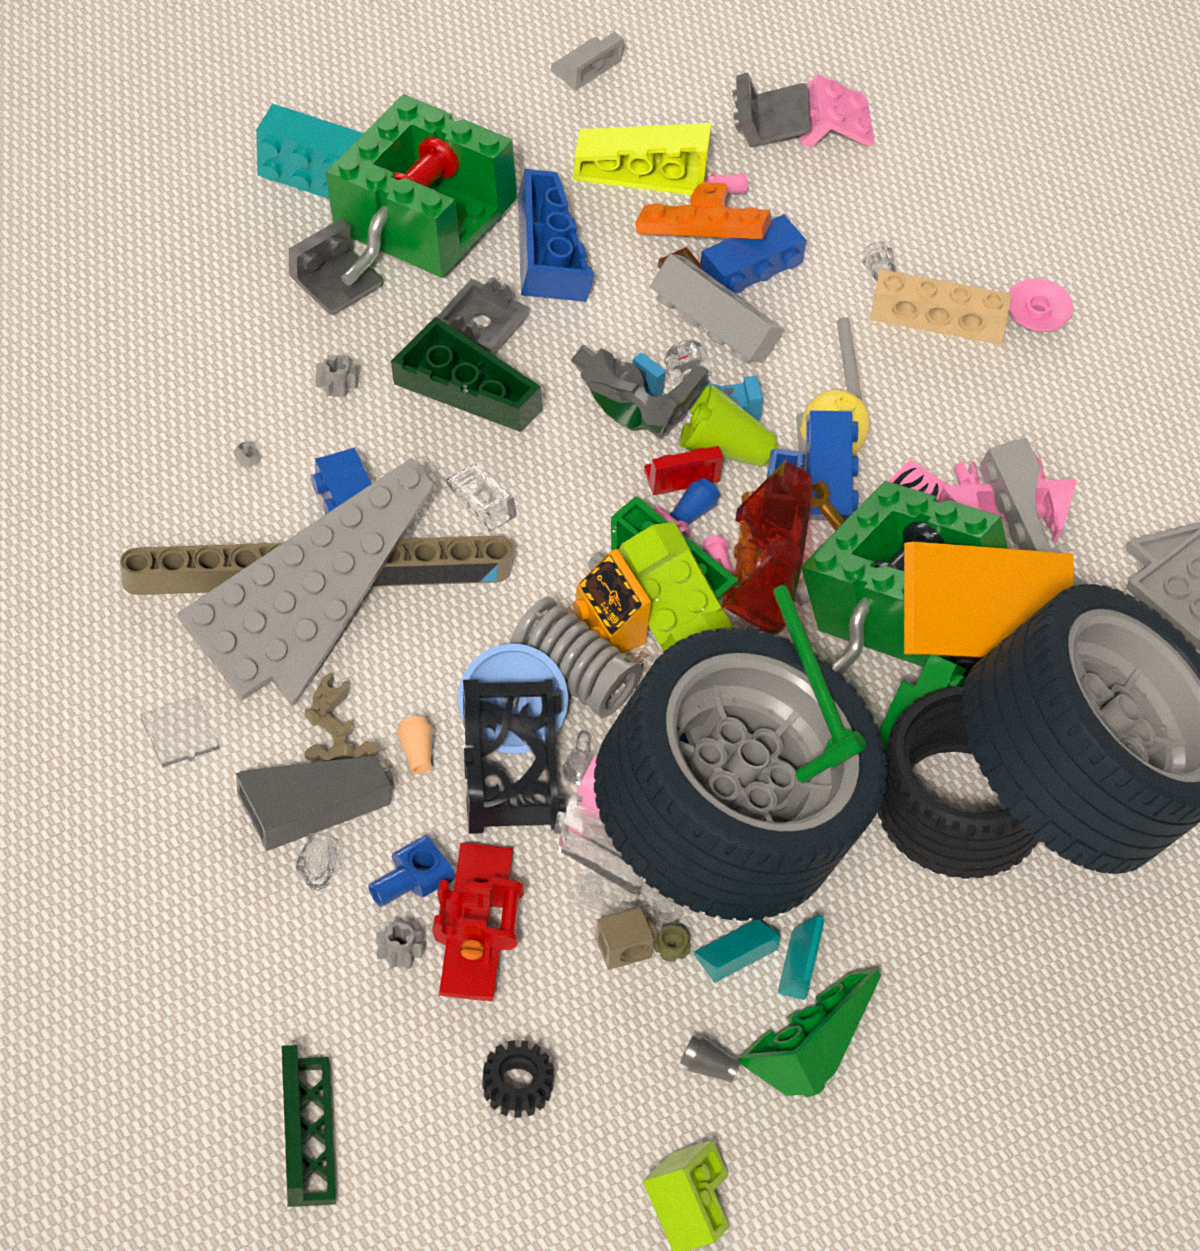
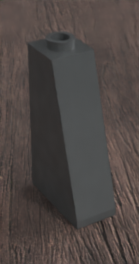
M376 756L244 770L236 773L237 795L266 851L390 805L391 789L394 788V781L387 767L382 768Z

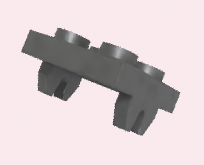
M491 277L485 284L471 278L437 318L494 355L527 317L528 307L512 299V293L507 284L504 283L498 289L494 277ZM485 315L491 322L487 327L478 328L476 322L471 321V319Z

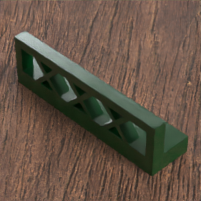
M282 1045L287 1207L336 1205L329 1057L298 1058L297 1045ZM322 1070V1080L310 1090L299 1081L298 1071ZM322 1090H323V1099H321V1098L318 1096V1094H319ZM299 1091L304 1095V1097L301 1100L299 1097ZM311 1101L324 1111V1114L313 1125L300 1116V1111ZM323 1126L325 1135L319 1131ZM301 1127H302L304 1130H306V1132H305L302 1136H301ZM312 1136L325 1146V1151L315 1161L302 1152V1146ZM325 1161L326 1171L322 1167H320ZM302 1163L307 1166L304 1171L302 1170ZM314 1172L327 1182V1192L303 1194V1183Z

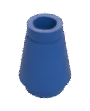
M705 478L692 481L670 515L677 521L682 520L686 522L688 526L717 506L720 493Z

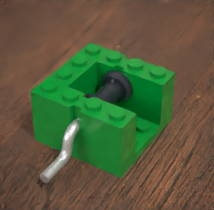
M884 481L801 566L818 631L849 641L845 652L832 664V669L836 672L839 671L843 675L857 660L863 646L924 667L929 655L904 654V543L924 542L1008 549L1001 516L950 500L938 503L937 496Z

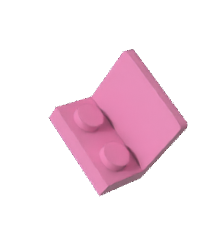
M817 74L807 84L810 99L811 130L806 134L800 135L801 144L812 148L832 129L870 147L874 143L867 97L858 91H853L840 85L835 80H830Z

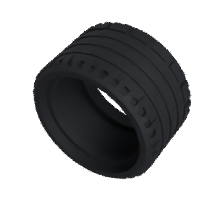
M953 686L947 689H938L936 692L925 694L923 698L916 699L896 719L895 725L891 729L885 752L887 760L885 765L887 768L886 789L881 806L878 808V816L882 821L881 825L884 831L888 833L887 837L911 861H915L919 866L932 870V872L953 878L969 879L975 877L977 879L988 875H998L1001 871L1010 870L1013 865L1017 866L1022 862L1023 858L1031 854L1032 849L1037 846L1039 841L1032 836L1029 830L1026 831L1020 825V821L1017 818H1013L1008 812V808L990 813L960 811L942 804L927 794L915 778L912 768L928 756L948 752L967 754L974 752L969 746L967 740L969 736L965 733V721L962 718V709H964L962 708L963 687Z

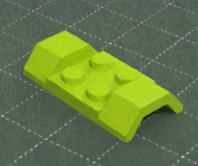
M674 521L652 525L622 543L618 551L651 601L648 625L663 651L675 645L679 640L687 639L688 636L695 633L701 634L702 631L710 629L715 631L717 628H728V630L734 628Z

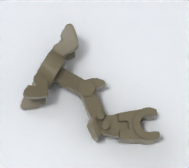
M325 675L313 694L312 708L305 709V718L313 726L320 725L330 733L333 738V746L326 751L315 744L305 751V758L314 763L378 755L379 747L374 743L365 741L356 749L346 744V738L352 732V721L349 720L344 724H340L328 713L332 712L347 698L349 682L344 681L339 688H331L332 675Z

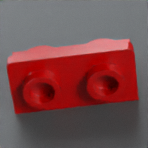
M719 446L698 448L675 455L668 454L652 459V463L644 466V473L653 496L687 489L692 481H698L700 478H705L712 484L720 482L723 455Z

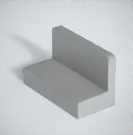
M616 32L602 40L593 37L551 64V72L576 91L621 62L623 38Z

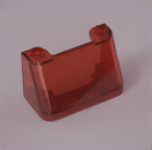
M786 460L737 508L735 521L740 524L743 521L747 523L751 530L748 542L761 548L762 555L760 565L737 588L731 586L723 594L722 600L723 608L763 631L772 634H778L786 627L773 590L778 586L786 585L793 603L795 602L804 558L813 492L810 475L804 469L798 468Z

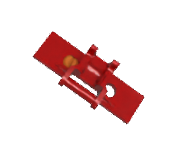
M460 843L454 891L448 888V881L441 880L439 882L437 897L440 909L439 915L434 916L432 927L435 941L446 946L439 996L493 1002L500 950H512L518 944V936L515 934L519 899L523 897L525 888L522 883L509 880L513 848ZM490 907L503 908L500 929L487 927Z

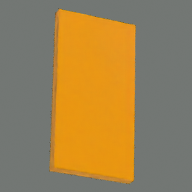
M924 542L904 543V654L984 657L1057 594L1066 588L1074 586V554Z

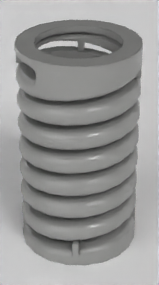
M545 597L536 602L520 619L511 637L510 644L531 646L550 657L563 674L569 693L575 698H579L580 702L585 706H589L601 718L612 715L627 701L636 688L642 674V667L638 663H631L628 655L621 653L616 646H610V642L607 639L600 638L595 630H589V626L586 623L579 622V619L574 614H568V610L563 606H559L551 597ZM547 609V612L542 617L541 613ZM537 619L539 622L534 628L531 636L528 638L529 632ZM630 673L629 680L624 688L617 695L613 694Z

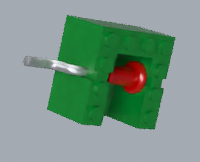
M402 94L326 171L332 221L335 222L340 218L345 220L350 225V238L367 245L363 254L341 276V279L346 285L351 286L373 263L379 251L443 278L517 199L513 140L465 119L454 121L451 113Z

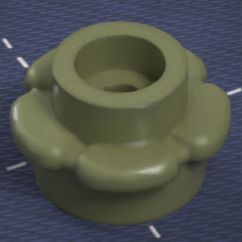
M668 925L660 930L657 942H653V947L657 953H660V957L663 960L674 962L678 958L684 959L688 956L691 949L689 946L690 938L682 927ZM669 943H673V944H675L676 946H675V947H670V946H669Z

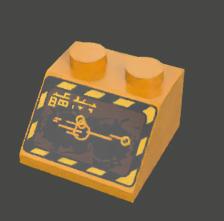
M615 549L608 553L577 584L573 609L577 618L589 626V630H595L600 638L607 639L610 642V646H616L621 653L646 644L651 601L618 549Z

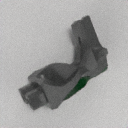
M583 344L571 359V362L581 372L580 376L590 389L594 399L610 418L631 431L648 430L659 439L668 435L685 419L690 407L710 382L706 378L709 370L704 366L695 365L684 380L667 394L654 397L646 393L642 374L636 366L614 359L613 354L603 348L595 354Z

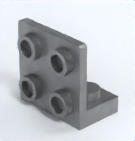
M342 218L289 248V276L330 315L337 313L382 286V278L370 267L351 286L346 285L342 281L341 276L359 258L350 249V225Z

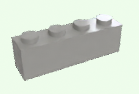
M670 253L649 286L659 294L656 298L659 302L671 309H674L676 306L684 312L681 317L685 321L696 327L702 325L709 330L706 335L720 345L726 343L734 349L732 354L747 364L750 361L764 363L785 330L684 256Z

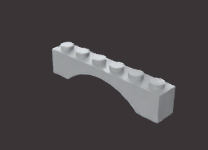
M1027 437L990 448L981 462V474L984 481L990 484L993 489L996 507L1001 514H1004L1009 524V533L1012 541L1016 545L1018 544L1020 550L1054 552L1044 536L1038 519L1036 486L1041 467ZM1074 574V586L1087 584Z

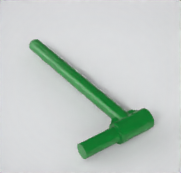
M781 585L773 590V594L832 737L828 740L822 755L795 771L798 780L801 783H805L830 767L835 768L865 750L866 742L858 731L844 728L786 585Z

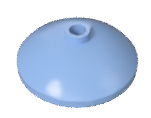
M503 644L492 647L477 656L462 676L458 689V709L462 722L463 680H478V683L544 682V679H552L554 692H560L561 714H554L556 734L565 719L568 708V690L563 674L550 657L531 646ZM517 697L518 704L516 707H513L512 714L519 717L522 707L530 703L527 709L528 715L533 718L540 715L542 707L540 697ZM480 698V700L490 702L504 709L506 708L505 698ZM497 723L495 733L491 728L484 729V738L489 741L495 740L501 731L502 725ZM543 726L540 730L534 733L544 745L545 741ZM508 729L504 743L496 752L522 754L530 752V749L518 736Z

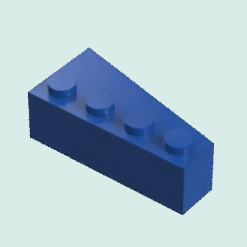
M524 169L518 193L521 295L587 302L594 274L591 266L588 267L585 259L586 251L583 243L580 244L577 237V226L574 218L570 217L568 211L569 204L557 172Z

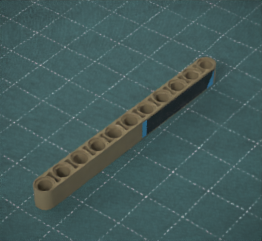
M502 536L401 539L371 587L502 582L511 574L513 547L511 542ZM282 543L132 548L125 551L120 559L122 585L128 593L134 595L208 593Z

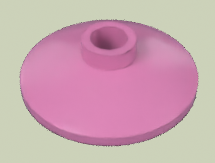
M1037 278L1026 279L1015 284L1009 291L1012 294L1009 314L1018 324L1025 328L1042 332L1053 331L1063 327L1071 318L1073 312L1071 297L1061 286L1054 282Z

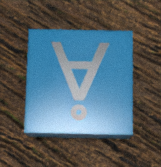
M639 353L633 358L632 365L640 370L646 393L654 397L662 395L666 371L644 353Z

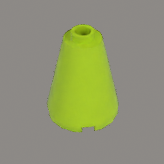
M712 385L710 387L706 386L699 394L689 412L693 414L689 425L684 423L679 438V445L686 450L693 451L698 448L719 446L724 459L762 467L766 462L769 463L772 449H779V445L776 444L777 437L719 388Z

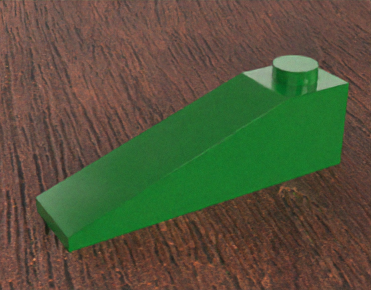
M879 969L850 971L816 995V1005L807 1007L802 1011L796 1010L787 1016L790 1024L776 1034L773 1030H768L762 1034L738 1058L741 1065L786 1096L804 1095V1097H812L824 1090V1084L836 1073L882 976Z

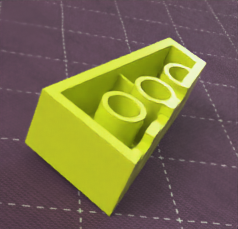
M711 123L579 129L573 180L692 195L695 188L704 182Z

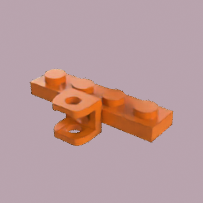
M703 182L692 193L690 197L691 205L665 206L659 203L644 205L635 222L637 234L763 239L772 222L770 210L754 207L744 209L730 208L728 205H725V199L728 194L725 183Z

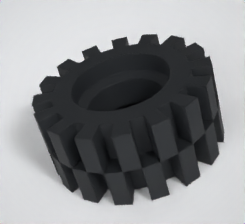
M515 1040L508 1041L507 1049L501 1043L496 1046L495 1054L493 1052L488 1054L487 1062H484L482 1089H484L485 1100L491 1099L490 1107L496 1110L501 1106V1114L508 1116L509 1110L515 1111L514 1118H521L522 1110H526L527 1116L534 1115L535 1107L540 1111L545 1107V1100H550L553 1089L554 1067L553 1063H549L550 1056L546 1052L540 1055V1046L534 1044L530 1050L528 1049V1041L522 1040L521 1047H516ZM512 1069H522L532 1075L533 1082L529 1087L515 1089L504 1083L503 1075Z

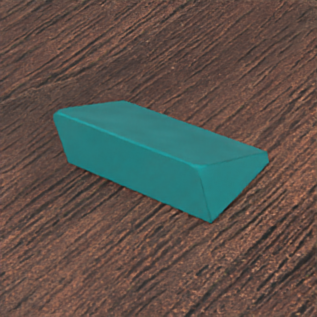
M817 915L797 926L791 932L778 988L779 994L802 1000L807 998L824 925L823 916Z
M754 920L694 951V956L712 981L716 983L777 951L780 936L760 920Z

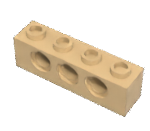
M880 269L870 320L1001 345L1012 294Z

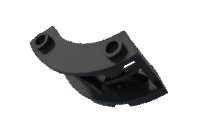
M544 679V682L478 683V680H463L465 746L471 745V748H464L465 779H467L466 809L469 834L484 833V827L550 825L551 830H559V816L566 815L565 794L558 793L554 714H561L560 692H554L552 679ZM515 697H540L542 705L540 715L535 718L529 716L527 709L530 703H527L520 710L519 717H516L512 714ZM480 698H508L504 709L498 705L480 700ZM497 723L501 724V731L495 740L489 741L484 738V729L491 728L495 733ZM543 726L545 747L534 733ZM508 729L525 743L535 757L528 771L513 785H511L506 773L499 767L481 762V756L489 755L502 746L507 737ZM545 767L547 786L543 783L536 782V780L544 771ZM490 776L498 778L504 790L499 792L498 783L492 788L486 786L485 780ZM535 794L542 795L546 805H534L531 797ZM522 795V799L529 806H519L516 798ZM508 802H509V805H510V806H501V805H503V804H505V803H508Z

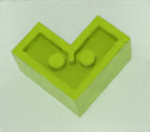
M713 1140L672 1152L642 1181L672 1251H688L715 1243L729 1228V1224L714 1192L728 1177V1173Z

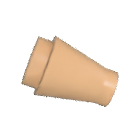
M423 716L405 718L399 722V730L396 734L409 763L410 772L413 774L429 772L432 769L433 727L428 724V719Z

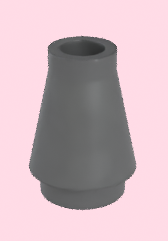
M692 1035L680 1064L688 1067V1072L732 1083L741 1062L731 1057L705 1036L701 1039Z

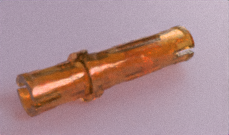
M752 491L751 503L749 502V492L744 493L741 497L742 506L738 544L735 545L733 552L736 560L734 577L738 579L737 585L740 587H746V576L749 577L748 586L752 587L755 585L757 562L761 559L762 554L761 547L759 546L764 497L755 491Z

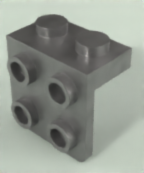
M749 73L736 75L737 89H734L732 94L738 112L734 113V122L737 131H743L749 147L806 134L811 130L810 99L807 84L799 83L757 94Z

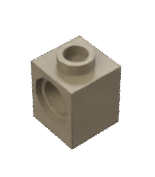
M641 907L597 919L595 939L607 969L610 970L650 959L653 942H657V933L652 920L646 921Z

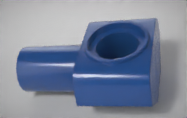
M424 835L394 852L391 858L396 869L369 883L368 889L375 903L383 907L409 891L423 898L436 891L441 880L450 883L455 879L451 865L433 842ZM419 867H426V868H429V869H427V870H420V869H417V868H419Z

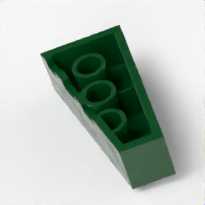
M436 316L391 360L394 385L521 432L543 410L541 386Z

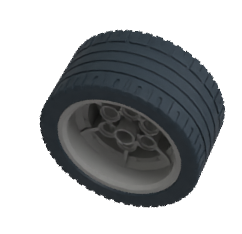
M1097 584L1071 586L1057 594L971 668L966 677L962 692V708H964L962 709V718L965 721V733L969 736L967 738L969 746L974 751L972 754L976 763L980 765L981 773L984 777H987L988 785L993 792L997 793V798L1002 805H1006L1009 809L1008 812L1013 818H1017L1020 821V825L1026 831L1029 830L1037 841L1043 842L1046 848L1052 852L1056 851L1058 856L1065 860L1070 859L1071 863L1077 866L1083 865L1085 869L1096 870V872L1123 874L1142 867L1200 823V654L1197 653L1196 647L1185 639V635L1178 629L1176 630L1173 624L1166 618L1163 619L1156 610L1150 609L1142 601H1137L1135 597L1129 594L1125 595L1123 591L1118 589L1112 590L1108 586Z
M717 628L715 631L710 629L702 631L701 634H692L687 639L679 640L655 660L606 734L599 748L595 762L597 765L594 768V793L597 794L595 802L597 809H600L598 813L600 820L605 824L604 830L608 838H612V845L617 852L620 851L624 862L627 865H631L633 867L632 871L639 878L642 876L648 886L652 889L655 887L659 890V894L668 899L670 897L674 900V903L682 907L684 905L688 906L691 911L700 913V911L705 912L706 916L714 918L720 916L721 919L732 920L733 918H736L737 921H748L749 918L761 920L765 916L771 918L778 916L779 913L784 914L792 910L793 907L796 908L819 889L875 818L879 811L878 808L883 801V794L886 789L885 780L887 779V768L885 767L887 760L886 754L883 753L885 749L883 740L879 738L880 731L877 724L873 722L874 717L870 709H866V703L861 696L856 694L857 690L851 683L848 684L845 681L846 678L839 671L833 670V666L830 663L819 659V655L814 653L844 728L858 731L866 742V749L837 767L826 769L805 783H801L798 780L795 771L822 755L828 740L832 737L795 645L787 638L781 636L779 638L774 637V634L765 631L759 633V630L754 629L744 631L743 628H731V630H728V628ZM683 734H686L689 744L680 741V737Z

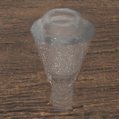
M587 730L578 732L576 745L562 768L564 777L575 785L581 784L588 767L595 757L591 747L592 735Z

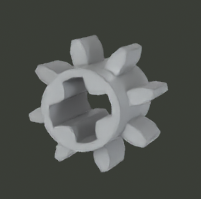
M327 355L323 364H316V388L323 387L326 396L344 397L349 388H356V364L349 365L345 355Z
M409 921L405 923L388 922V928L385 933L377 932L376 943L379 945L377 947V958H385L389 963V969L404 966L409 969L413 957H422V946L420 945L422 942V932H414L409 926Z

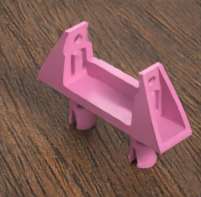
M1037 457L1041 467L1036 486L1038 518L1044 519L1047 528L1051 530L1052 541L1057 542L1063 530L1077 480H1046L1042 461ZM971 460L968 470L964 461L956 464L954 472L959 485L943 486L938 503L950 500L999 515L1002 521H1007L1004 514H1001L996 507L995 494L990 484H980L976 463Z

